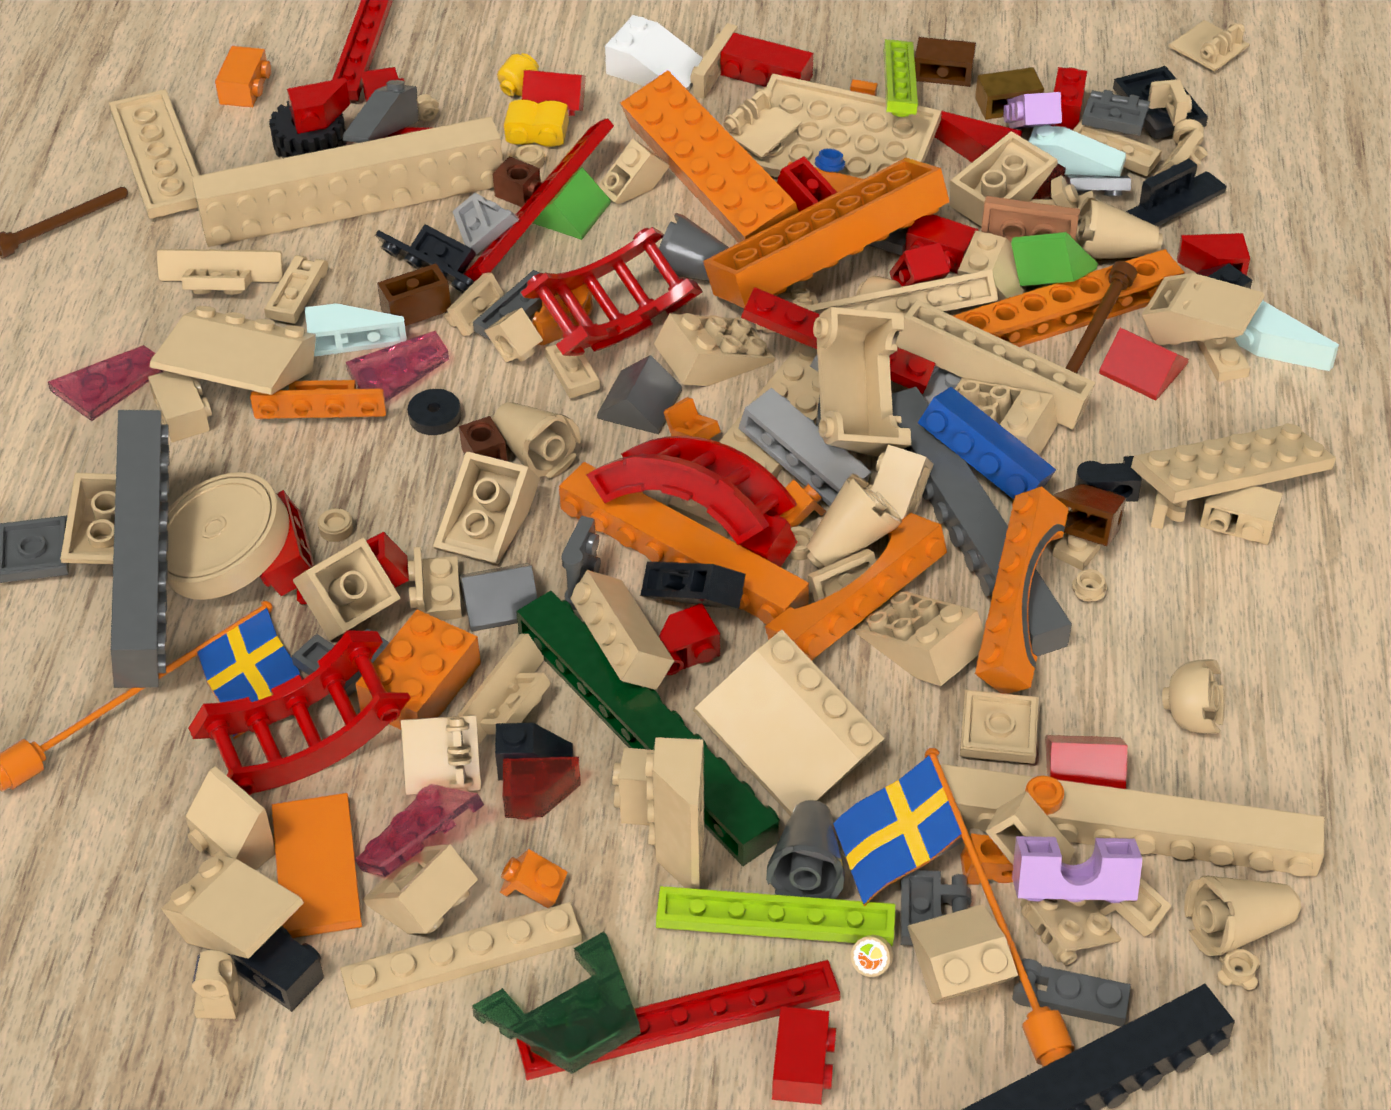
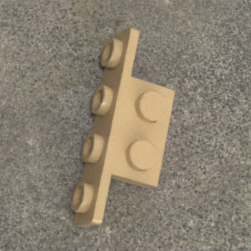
M159 249L157 251L159 280L182 281V290H192L195 294H207L212 292V290H224L225 294L230 295L240 294L243 290L247 289L251 282H280L283 277V261L280 250Z
M520 634L457 715H476L478 746L487 734L496 735V724L523 723L525 717L541 701L542 695L551 684L545 673H534L544 661V656L529 634Z

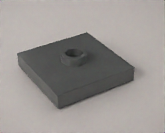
M67 515L0 523V583L69 575V563H61L60 559Z

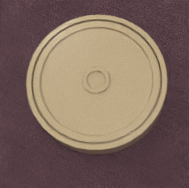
M235 472L203 481L180 496L169 507V522L167 523L168 581L166 582L181 596L205 600L233 593L259 577L279 555L289 531L287 508L271 485L257 475Z

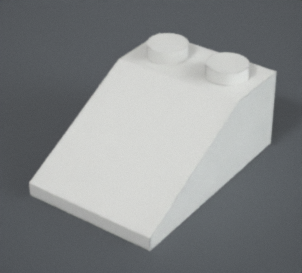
M632 15L605 45L606 74L642 86L647 85L669 70L689 91L693 86L690 82L691 72L702 61V57L659 23Z

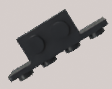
M1187 159L1143 181L1139 205L1126 212L1158 227L1225 193L1227 186L1208 171L1195 177L1197 164L1191 159Z
M424 224L410 246L380 230L375 234L383 243L381 249L393 257H397L400 254L405 257L404 261L415 269L437 263L445 278L452 282V287L463 294L474 283L471 278L463 275V273L475 257V251Z

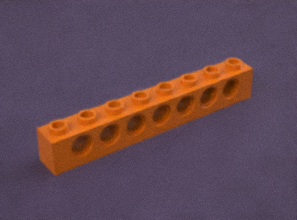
M1166 249L1125 261L1136 268L1138 275L1132 286L1121 291L1107 319L1146 307L1164 277L1185 273ZM1113 265L1092 271L1074 282L1055 283L952 316L1018 347L1025 346L1089 325L1110 286L1109 273Z

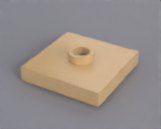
M965 690L960 756L1035 764L1039 697Z

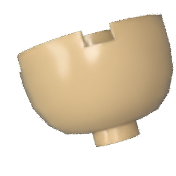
M1195 660L1183 664L1171 676L1169 687L1163 688L1162 701L1164 708L1170 709L1174 721L1188 731L1203 734L1219 733L1221 731L1215 723L1223 725L1225 708L1223 685H1218L1215 681L1214 674H1221L1216 660Z

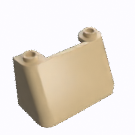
M830 307L823 311L820 317L816 318L813 332L817 338L821 411L819 434L827 445L872 457H879L882 452L885 453L888 445L900 449L911 446L910 428H900L898 424L902 423L901 416H893L889 355L897 351V344H892V340L896 331L902 332L904 330L903 313Z

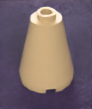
M1087 197L1084 200L1079 216L1083 217L1080 226L1077 227L1075 241L1093 259L1138 258L1160 251L1163 235L1159 233L1157 226L1097 198Z
M514 402L504 403L496 410L493 422L505 443L524 466H528L538 478L544 476L554 478L566 471L573 463L577 455L573 451L576 442L580 444L581 436L579 427L572 419L565 415Z
M854 473L846 479L806 545L810 551L807 557L819 569L860 552L902 523L899 520L901 518L892 505L878 491L874 493L869 488L865 490L869 483Z
M1203 876L1189 883L1184 904L1185 918L1192 917L1195 928L1189 930L1191 938L1198 949L1207 956L1224 955L1296 921L1301 909L1298 894L1287 884L1217 876Z

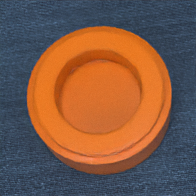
M1037 776L1027 783L1025 792L1027 791L1046 815L1053 814L1061 808L1064 788L1058 780L1050 776Z

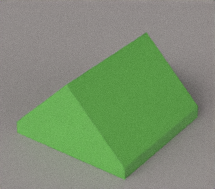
M581 167L572 175L532 224L582 240L610 205V198L584 168Z
M1067 232L1012 238L1011 245L1020 286L1074 282L1097 269L1098 263Z

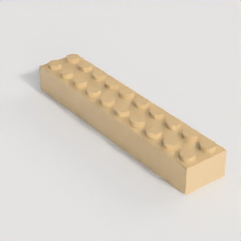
M490 116L193 176L191 178L207 247L494 188L493 172L503 163L501 138L493 118Z

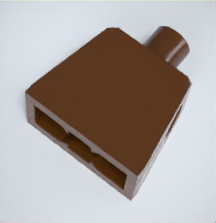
M1085 484L1053 494L1066 507L1071 508V510H1068L1064 533L1100 545H1110L1121 527L1126 503L1124 496Z

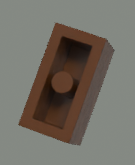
M919 37L915 54L916 81L970 87L976 42Z
M437 263L377 282L382 313L404 317L405 326L448 312L447 309L451 306L449 283Z

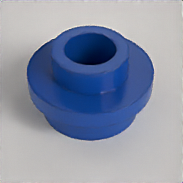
M822 149L815 158V166L827 172L841 171L845 167L843 154L835 149Z

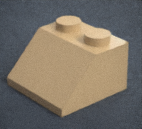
M975 231L958 269V276L992 269L998 301L1025 293L1027 286H1020L1011 242L1006 237Z
M364 537L293 579V582L329 641L400 599L399 594Z
M216 766L209 770L185 816L190 833L187 834L188 839L200 852L206 850L212 857L219 855L235 858L256 870L275 855V845L266 809Z
M451 844L415 847L362 900L368 907L406 933L429 934L441 926L444 922L443 915L451 907L458 906L470 895L468 889L478 879Z
M984 904L907 926L932 1004L1006 983L1018 976L1006 936Z

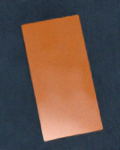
M348 793L272 804L278 884L300 896L304 902L282 926L289 932L292 938L362 927Z

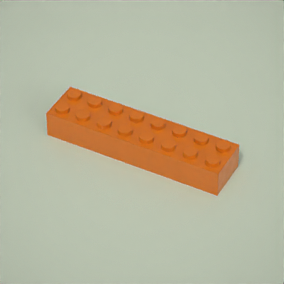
M669 70L620 103L632 129L657 156L670 165L669 169L738 243L799 212L796 202Z
M904 158L704 260L703 263L713 295L745 308L754 287L773 295L781 294L787 290L788 286L798 281L810 279L813 273L823 268L835 266L840 259L848 255L860 253L870 243L885 240L893 231L899 228H907L913 225L916 219L938 212L939 207L950 202L942 169L910 158Z

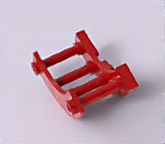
M654 227L650 229L644 228L635 234L633 241L594 263L564 273H539L527 282L528 286L520 293L525 298H540L564 333L562 335L563 339L556 344L562 355L579 356L585 353L583 349L591 347L596 352L622 342L653 325L651 322L652 318L664 311L668 315L669 313H674L703 292L696 281L689 278L685 280L683 278L679 279L655 243L664 236L662 231ZM644 251L669 285L668 292L655 300L653 298L649 299L625 264ZM613 270L618 274L639 305L636 311L627 315L624 313L620 314L597 280ZM585 284L610 321L599 325L597 323L593 324L571 290ZM555 295L560 296L578 325L574 326L555 298Z
M668 436L652 439L621 454L623 458L608 462L586 474L605 504L623 495L643 492L644 490H660L661 493L673 495L687 501L692 499L707 508L706 512L725 528L737 545L769 526V523L763 516L764 514L772 517L774 515L780 516L797 505L777 478L754 459L731 446L700 437Z
M347 630L335 646L317 661L320 667L309 676L303 678L301 675H297L287 682L272 688L271 696L251 702L250 698L246 697L227 702L203 703L188 729L193 739L210 738L215 740L228 770L226 776L248 795L293 783L347 757L374 738L388 724L395 721L411 697L408 692H386L371 662L374 653L383 643L378 631ZM357 671H360L372 696V700L357 715L344 686L347 680ZM328 694H331L345 726L322 740L308 708ZM294 715L309 748L283 758L268 726ZM247 731L255 732L268 762L243 767L230 739V735Z

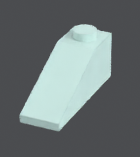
M1034 126L1029 139L1030 143L1058 159L1057 166L1050 174L1120 177L1126 161L1125 152L1066 127Z
M1263 300L1243 335L1235 337L1240 347L1256 356L1330 371L1333 368L1339 344Z
M338 303L305 307L307 332L316 334L314 357L407 345L404 317Z

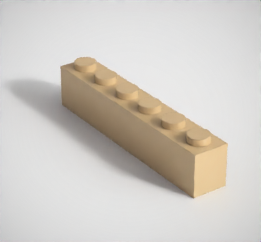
M916 300L904 316V330L899 332L896 341L897 347L935 362L937 367L962 378L1053 394L1057 423L1070 429H1074L1083 415L1096 383L919 300Z

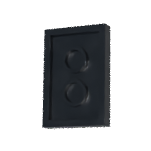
M1166 66L1116 78L1114 79L1113 89L1120 96L1130 97V95L1139 96V99L1148 101L1152 82L1177 79ZM1191 97L1192 108L1191 112L1187 113L1186 120H1195L1201 123L1203 127L1207 126L1208 116ZM1149 108L1143 127L1156 140L1173 135L1175 126H1173L1166 108Z

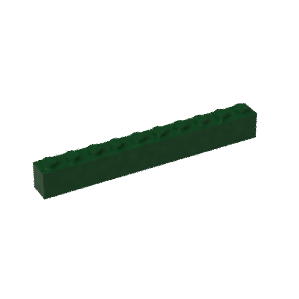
M549 591L516 611L519 635L529 634L544 656V661L628 748L654 750L655 737L703 740L704 827L742 866H745L778 843L780 820L773 808L768 805L764 806L755 797L750 785L745 781L740 782L731 772L727 762L721 757L717 758L708 749L704 739L697 733L693 734L685 726L681 716L674 710L670 711L662 703L656 690L627 683L619 679L586 623L582 622L574 614L571 605L566 600L561 601L552 591Z

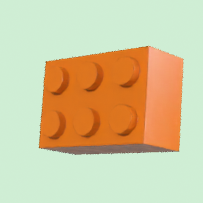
M417 609L372 663L386 692H408L411 697L402 709L400 716L389 725L401 730V720L439 717L481 664L478 636ZM361 676L355 684L360 711L372 700V696Z

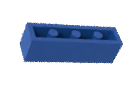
M953 387L935 396L918 421V424L1013 499L1015 495L1041 486L1044 488L1056 471L1053 466Z

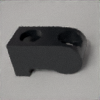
M1124 456L1123 463L1101 464L1097 461L1081 463L1077 467L1074 486L1085 484L1124 496L1126 502H1138L1142 479L1131 468L1134 456Z

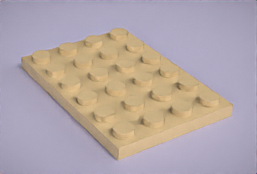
M772 74L766 87L773 94L771 102L801 121L802 124L762 159L746 148L744 149L770 176L779 177L781 169L787 166L789 162H794L803 156L817 168L815 166V158L819 155V151L822 149H835L843 154L845 161L844 169L837 173L865 179L904 158L924 163L941 121L942 111L918 106L916 115L909 114L907 117H897L892 115L891 112H886V98Z

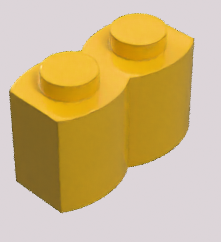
M529 100L509 102L504 121L506 142L519 145L535 142L543 146H559L564 144L569 123L567 104L558 101H544L539 104Z

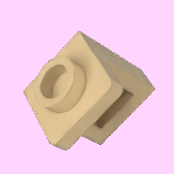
M1181 80L1154 81L1151 83L1148 101H1150L1149 108H1166L1173 126L1180 121L1186 120L1187 113L1191 112L1192 101L1190 95H1186Z

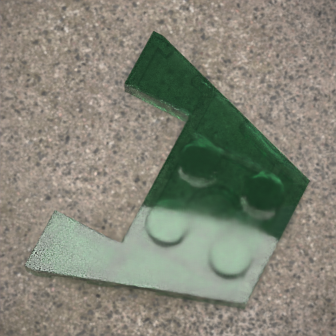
M604 931L574 948L575 959L590 974V978L527 1014L519 1008L502 988L472 1005L473 1015L476 1020L483 1024L488 1021L497 1026L499 1032L509 1039L516 1037L530 1045L532 1052L571 1074L639 1035L640 1025L608 936Z

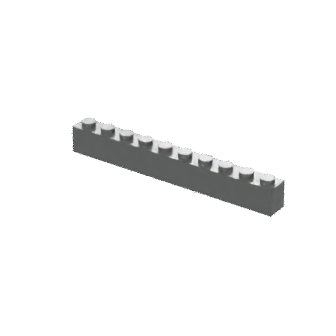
M913 387L893 393V416H901L902 423L898 424L900 428H910L911 446L904 448V450L925 456L934 464L922 496L925 500L928 499L934 507V513L938 522L944 523L952 544L960 548L967 568L970 571H974L979 578L983 593L992 599L1008 525L966 461L918 424L919 419L928 407L918 388ZM1035 568L1029 594L1028 622L1032 652L1038 657L1068 647L1072 623Z

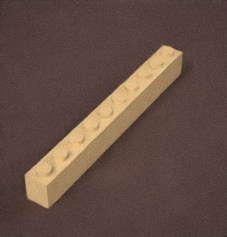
M940 764L965 826L967 828L980 829L984 832L997 808L1024 793L1027 783L1034 778L1033 776ZM1062 780L1058 781L1064 788L1063 804L1057 812L1047 815L1069 843L1095 845V838L1135 839L1141 854L1151 853L1173 856L1180 860L1194 859L1213 862L1217 865L1230 864L1251 867L1258 871L1272 870L1291 873L1295 876L1308 875L1317 877L1324 857L1323 816Z

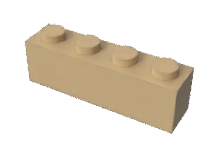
M587 570L581 581L575 586L573 595L570 598L619 679L627 683L657 690L673 664V658L623 581Z

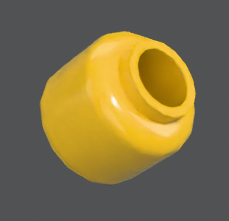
M525 53L510 55L497 72L500 89L508 96L517 95L522 97L524 70L539 71V65L536 60Z

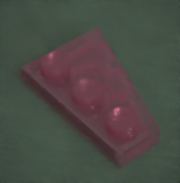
M432 331L346 361V368L351 379L355 380L357 389H383L386 403L448 361L449 354L448 349L437 332Z
M142 345L47 383L50 392L90 421H93L148 383V376L162 373L164 370L150 367V361L156 353Z
M430 784L417 793L416 799L404 811L393 817L391 824L378 837L367 843L365 850L355 861L361 871L386 877L421 852L424 848V840L440 831L444 834L456 826L453 819L468 808L471 812H476L484 806V803L477 793Z

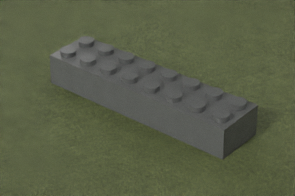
M118 410L111 619V661L114 688L159 687V673H166L167 523L169 522L168 466L170 464L169 424H162L161 410Z

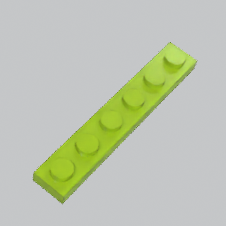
M885 39L883 53L886 112H891L892 115L897 117H907L909 114L916 115L918 98L913 42Z
M660 886L656 928L856 943L867 935H878L887 940L890 946H893L896 904L868 902L864 907L862 901Z

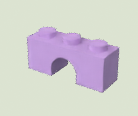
M1061 92L1023 94L1008 99V105H1004L1003 110L1004 122L1009 123V128L1013 129L1034 128V126L1062 123Z
M1016 836L1012 879L1017 898H1025L1029 901L1037 902L1044 899H1065L1070 902L1105 900L1110 903H1121L1124 900L1137 901L1142 856L1135 839L1095 838L1093 854L1086 862L1079 865H1067L1062 862V855L1056 837Z

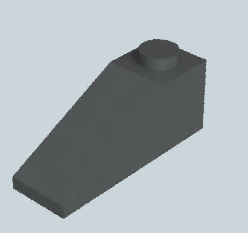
M391 80L387 82L386 86L375 90L344 132L343 141L362 143L381 139L418 122L417 86L405 85V82L402 80Z

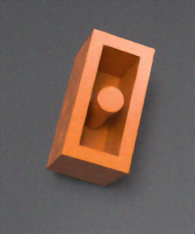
M231 46L215 80L219 104L253 108L257 97L262 95L263 84L266 78L268 79L271 74V63L267 61L265 49Z

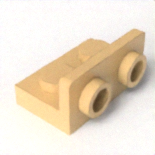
M414 547V560L408 561L409 581H415L416 587H409L411 608H418V610L440 620L462 618L458 557L422 559L421 547Z

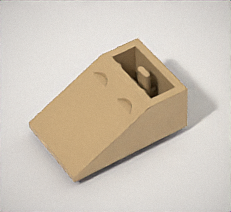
M1195 273L1164 277L1143 311L1142 317L1154 343L1158 345H1178L1189 341L1204 342L1222 337L1235 338L1243 335L1265 296L1263 292Z
M669 313L654 343L683 385L710 386L773 363L775 360L766 343L753 330L751 323L741 317L725 318L716 315L698 316L690 313Z
M962 378L955 388L956 391L1037 455L1041 453L1057 427L1053 394Z
M906 591L895 594L887 604L877 612L870 614L862 624L855 628L857 635L913 677L942 686L978 656L984 635V629L977 610Z

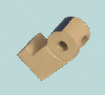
M208 950L201 952L197 956L192 988L197 993L194 1004L196 1018L236 1019L242 986L233 959L230 955L221 951Z

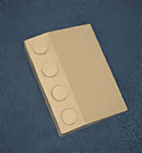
M197 306L195 310L181 317L150 361L151 368L272 395L313 372L316 334L305 332V329L300 326L290 325L281 327L276 326L272 320L257 319L254 321L245 319V315L241 313L229 312L222 314L215 312L216 309L210 306Z
M780 630L758 648L693 710L790 816L796 805L806 800L819 801L865 761L885 739L783 630Z

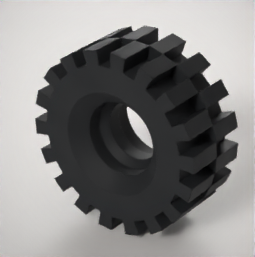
M287 101L286 107L282 104L278 106V112L273 111L271 114L272 119H269L273 147L278 157L287 158L342 147L347 144V141H343V134L346 131L343 112L326 129L297 134L289 101Z

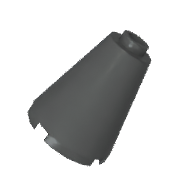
M675 213L674 218L677 223L670 221L659 249L677 276L709 281L703 261L729 247L684 215ZM654 265V266H653V271H656V272L660 273L659 270H658V269L656 268V266Z
M806 800L800 802L794 808L767 865L766 880L768 885L771 883L775 888V895L836 899L843 890L845 871L833 826V819L830 809L822 802Z

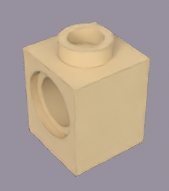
M523 308L506 314L484 330L506 363L517 358L520 362L526 360L536 352L533 347L543 340Z

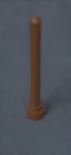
M119 187L18 232H0V258L3 259L14 254L15 250L19 248L18 245L126 198L128 190L125 187Z
M1124 261L1114 263L1109 273L1110 286L1070 358L1066 369L1076 374L1078 373L1121 291L1132 286L1136 279L1138 271L1133 265Z

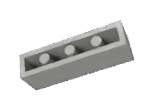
M770 388L745 407L739 429L805 486L810 484L821 495V500L828 506H831L844 482L852 473L858 475L866 482L868 481L871 471L860 460L855 459L845 449L827 445L819 434V427L816 426L813 420L803 415L787 398L781 396L773 388Z

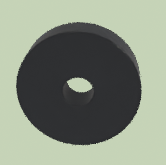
M444 389L424 390L416 394L410 400L407 407L410 425L414 430L425 435L445 434L453 430L461 420L459 399L453 393Z

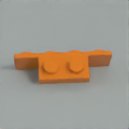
M355 380L295 381L289 385L288 390H279L272 395L252 391L250 395L253 414L256 419L384 417L387 410L383 389H356Z

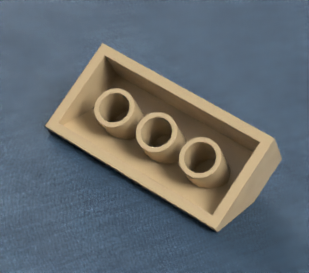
M655 737L654 753H647L645 770L646 777H648L646 797L649 800L647 815L649 823L648 844L655 845L656 861L684 888L700 889L704 843L703 740Z

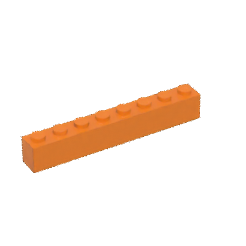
M583 462L559 485L560 508L567 515L580 519L581 515L595 519L596 531L611 536L625 547H631L645 555L652 562L715 564L746 574L739 609H743L758 617L766 625L789 607L796 609L808 605L809 582L737 545L735 542L642 492L626 494L605 504L586 475L597 468L586 462Z

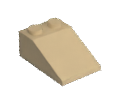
M1011 131L950 180V207L982 227L986 196L1029 202L1057 166L1058 159Z
M466 451L433 547L438 550L498 565L530 510L540 479L528 466Z
M75 473L60 558L61 563L113 564L116 474Z
M216 855L203 862L198 869L199 872L188 883L175 889L170 896L171 899L161 909L187 944L249 959L304 902L300 896L238 859Z

